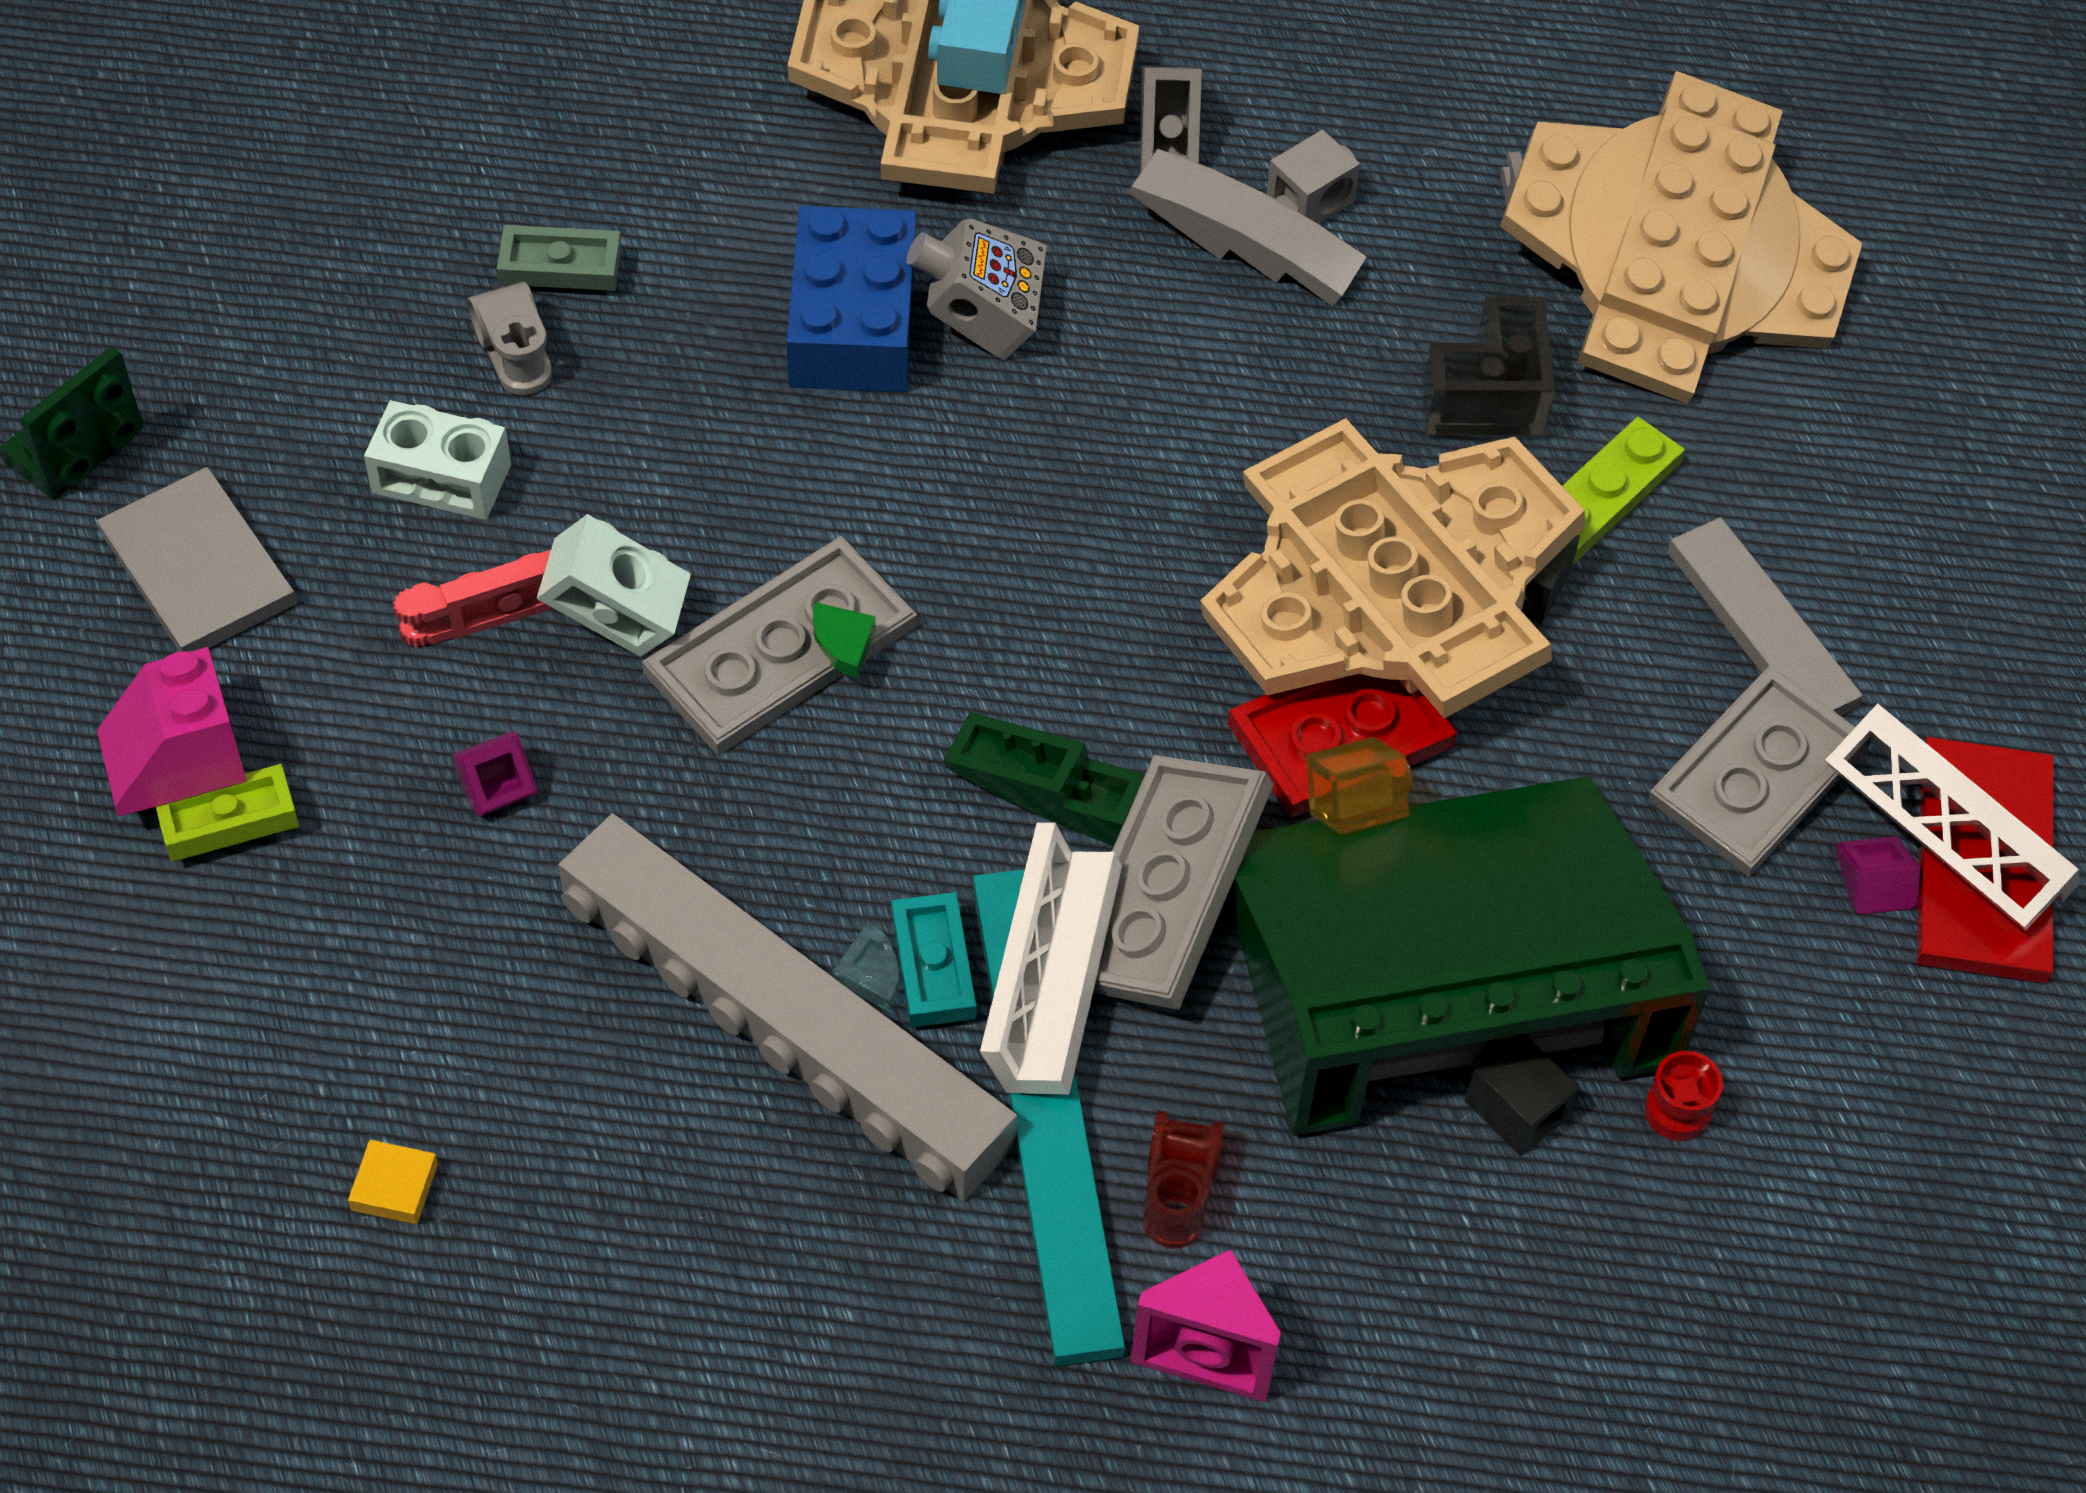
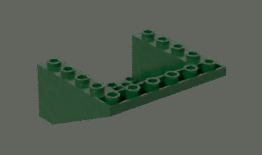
M1590 776L1254 831L1227 895L1293 1136L1359 1124L1372 1061L1603 1020L1605 1026L1604 1040L1616 1077L1621 1078L1655 1072L1660 1062L1669 1054L1687 1051L1710 991V986L1689 928Z

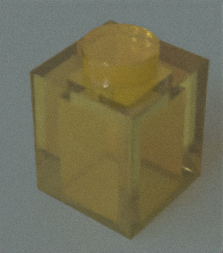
M1371 737L1306 754L1310 814L1340 835L1409 816L1408 792L1412 788L1411 769L1403 754L1379 739Z

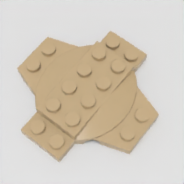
M940 0L803 1L788 61V81L853 106L866 113L872 123L887 136L881 159V179L995 194L1000 166L1003 167L1005 153L1030 141L1038 134L1124 124L1139 39V25L1076 1L1068 8H1065L1057 0H1026L1005 94L937 85V61L928 59V49L933 25L942 26L944 21L939 19Z
M1676 71L1668 85L1659 115L1640 120L1624 129L1537 122L1525 151L1500 227L1558 270L1568 266L1576 272L1584 288L1580 297L1593 314L1577 363L1688 404L1695 393L1706 355L1723 350L1727 343L1743 335L1753 336L1754 342L1757 344L1828 348L1837 331L1862 242L1792 193L1785 176L1772 159L1776 144H1773L1783 110Z
M1345 418L1243 471L1245 488L1270 516L1267 522L1268 537L1265 551L1262 554L1251 552L1203 597L1200 603L1203 618L1267 695L1363 674L1376 678L1399 680L1410 694L1420 690L1441 716L1446 718L1552 661L1550 642L1521 612L1525 599L1526 585L1585 527V510L1515 436L1439 454V465L1422 469L1403 465L1402 455L1378 454Z

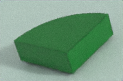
M815 602L813 608V635L820 649L831 660V665L836 670L858 679L876 630V616Z

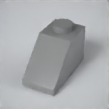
M1142 66L1140 173L1157 149L1199 163L1202 69Z

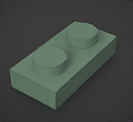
M504 225L496 268L499 285H512L525 281L528 286L615 291L622 249L620 231Z

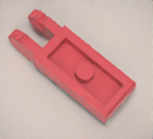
M551 550L527 554L516 561L482 572L467 573L457 580L439 585L440 588L423 582L414 585L412 589L405 588V591H399L400 594L395 596L393 609L395 616L398 617V621H401V624H399L401 639H404V643H408L410 647H425L426 644L433 645L452 638L456 639L554 609L536 599Z

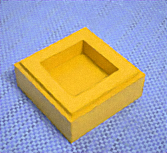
M369 1139L348 1198L351 1211L417 1225L438 1166L436 1154Z

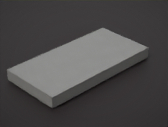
M840 536L643 660V674L719 756L844 675L831 665V660L823 653L814 638L813 608L815 602L876 616V630L864 661L917 627V614L858 552Z
M1158 755L1153 756L1112 850L1119 859L1122 869L1093 993L1177 1010L1180 1009L1274 785L1267 772Z

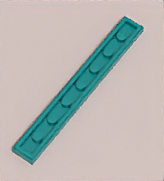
M1025 869L973 875V891L992 1001ZM1074 1072L1069 1095L1008 1093L1010 1108L1017 1114L1016 1143L1054 1367L1122 1358L1125 1351Z

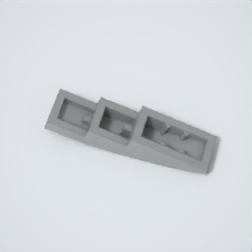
M1160 149L1155 151L1128 190L1129 194L1221 260L1230 249L1275 283L1285 273L1289 274L1332 307L1343 296L1366 259L1365 255L1316 222L1267 194L1214 169Z

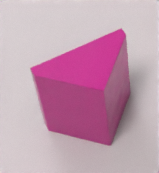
M1230 1249L1141 1292L1137 1304L1130 1363L1266 1403L1281 1332Z

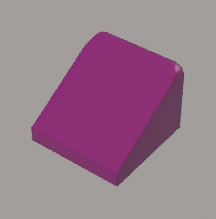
M1899 837L1854 840L1836 844V854L1849 898L1857 913H1878L1916 907L1919 895L1920 866Z

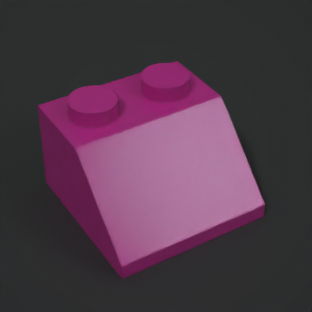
M209 647L190 652H176L164 659L144 664L97 729L118 817L247 781Z

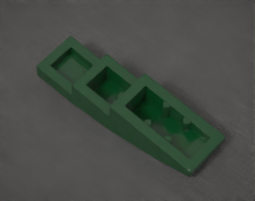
M969 712L943 760L945 768L1000 798L1062 827L1113 847L1145 774L1089 759L1086 744L1083 742Z

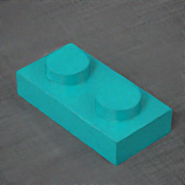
M951 892L891 900V914L910 1028L976 1019V1001L957 893Z

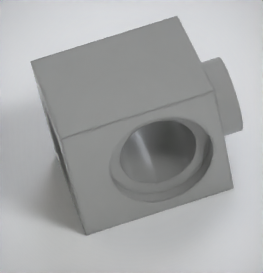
M1321 130L1270 160L1266 194L1319 224L1355 202L1360 163L1347 147L1339 145L1330 135Z

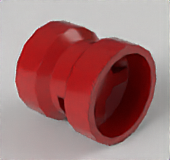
M1678 1051L1669 1054L1663 1059L1656 1071L1644 1104L1645 1117L1651 1128L1660 1136L1672 1141H1689L1699 1137L1707 1129L1723 1090V1078L1717 1065L1707 1056L1695 1051Z

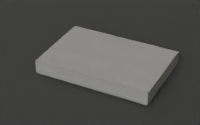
M208 467L96 520L101 535L179 652H190L205 647L211 648L297 604L293 589Z
M1769 665L1654 786L1649 793L1648 802L1747 877H1750L1842 778L1826 764L1825 759L1852 732L1855 726ZM1870 737L1847 761L1853 766L1868 750L1871 741Z

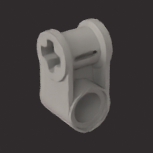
M522 281L468 297L467 304L475 333L482 348L486 349L500 383L505 390L517 395H530L543 390L551 381L552 369L544 349L547 343L545 327L538 315L535 301L527 283Z

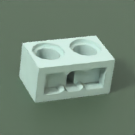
M392 400L389 401L364 454L372 493L487 520L511 466L506 427L494 425L490 421L481 418H464L436 411L426 405L413 406Z

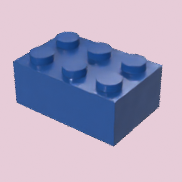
M799 206L787 331L789 388L907 393L915 268L909 266L906 259L909 248L916 238V210Z

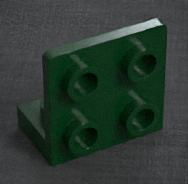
M113 347L108 348L23 415L20 421L23 429L0 446V453L6 465L52 500H55L71 486L82 482L94 467L115 450L129 444L136 433L144 428L123 355Z

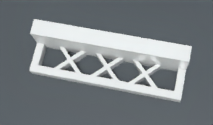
M1879 704L1865 716L1825 759L1826 764L2024 931L2033 924L2056 898L2064 902L2081 883L2077 867ZM1870 737V742L1891 759L1892 774L1864 776L1847 761ZM1900 767L1907 773L1900 774ZM1921 784L1941 801L1942 815L1911 816L1902 808L1901 785ZM1893 785L1894 800L1877 786ZM1950 809L1954 811L1956 815H1950ZM1971 825L1991 842L1992 857L1963 859L1952 850L1951 826ZM1943 827V841L1927 828ZM2000 850L2007 856L2000 857ZM2021 867L2044 887L2023 909L2002 892L2001 868ZM1993 868L1994 884L1976 869Z
M1056 823L1036 824L980 1053L1006 1093L1070 1094L1122 865L1115 852H1071Z

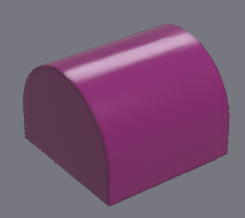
M515 731L505 733L452 755L453 764L464 794L478 817L539 793L519 736Z

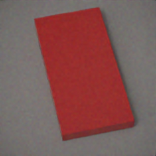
M1926 737L1924 741L2053 848V755ZM1920 785V817L1941 816V801L1924 786ZM1950 809V815H1956V813ZM1971 825L1951 826L1952 850L1963 859L1992 857L1991 842ZM1943 827L1927 828L1943 841ZM1919 842L1920 880L1917 904L1916 965L2047 984L2053 974V902L2024 931ZM2000 850V857H2006L2007 855ZM2021 867L2001 868L2002 892L2024 909L2044 886ZM1993 868L1976 869L1994 884Z

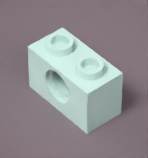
M587 514L554 538L536 599L641 657L674 635L691 574L668 561L661 553L649 550L619 533L611 524L597 520Z

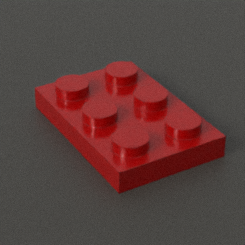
M1363 674L1347 676L1276 694H1265L1230 709L1227 723L1258 771L1267 772L1274 783L1272 792L1290 819L1447 751L1455 746L1457 732L1447 717L1443 718L1420 690L1410 694L1399 680L1376 678Z

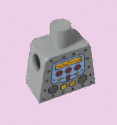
M974 219L962 220L942 241L924 232L917 235L909 248L906 262L909 266L931 276L927 307L932 315L1002 360L1009 357L1036 332L1047 245Z

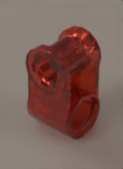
M1157 1110L1147 1166L1149 1175L1143 1210V1227L1148 1237L1157 1245L1168 1249H1180L1191 1245L1200 1237L1204 1227L1211 1181L1215 1182L1225 1121L1214 1120L1211 1126L1170 1119L1168 1111ZM1168 1200H1177L1185 1203L1189 1208L1173 1210L1162 1203Z

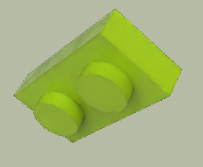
M282 764L245 773L246 782L156 806L170 861L181 860L300 827Z

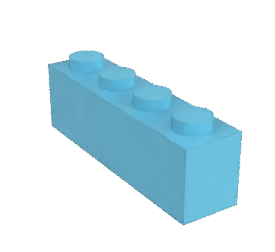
M940 0L939 19L944 21L942 26L933 25L928 49V59L937 61V85L1005 94L1026 0Z

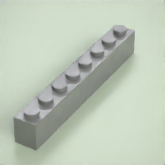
M612 813L558 864L563 891L561 898L565 906L575 917L585 923H590L592 920L610 933L614 944L626 956L633 960H638L642 957L658 969L662 980L672 991L685 998L692 995L708 1007L710 1015L722 1029L732 1035L742 1033L758 1045L760 1053L773 1068L784 1074L792 1071L810 1085L811 1092L823 1106L835 1113L843 1110L861 1124L864 1134L873 1144L886 1152H891L894 1149L913 1163L917 1175L934 1190L943 1192L947 1189L961 1201L965 1202L1016 1146V1113Z

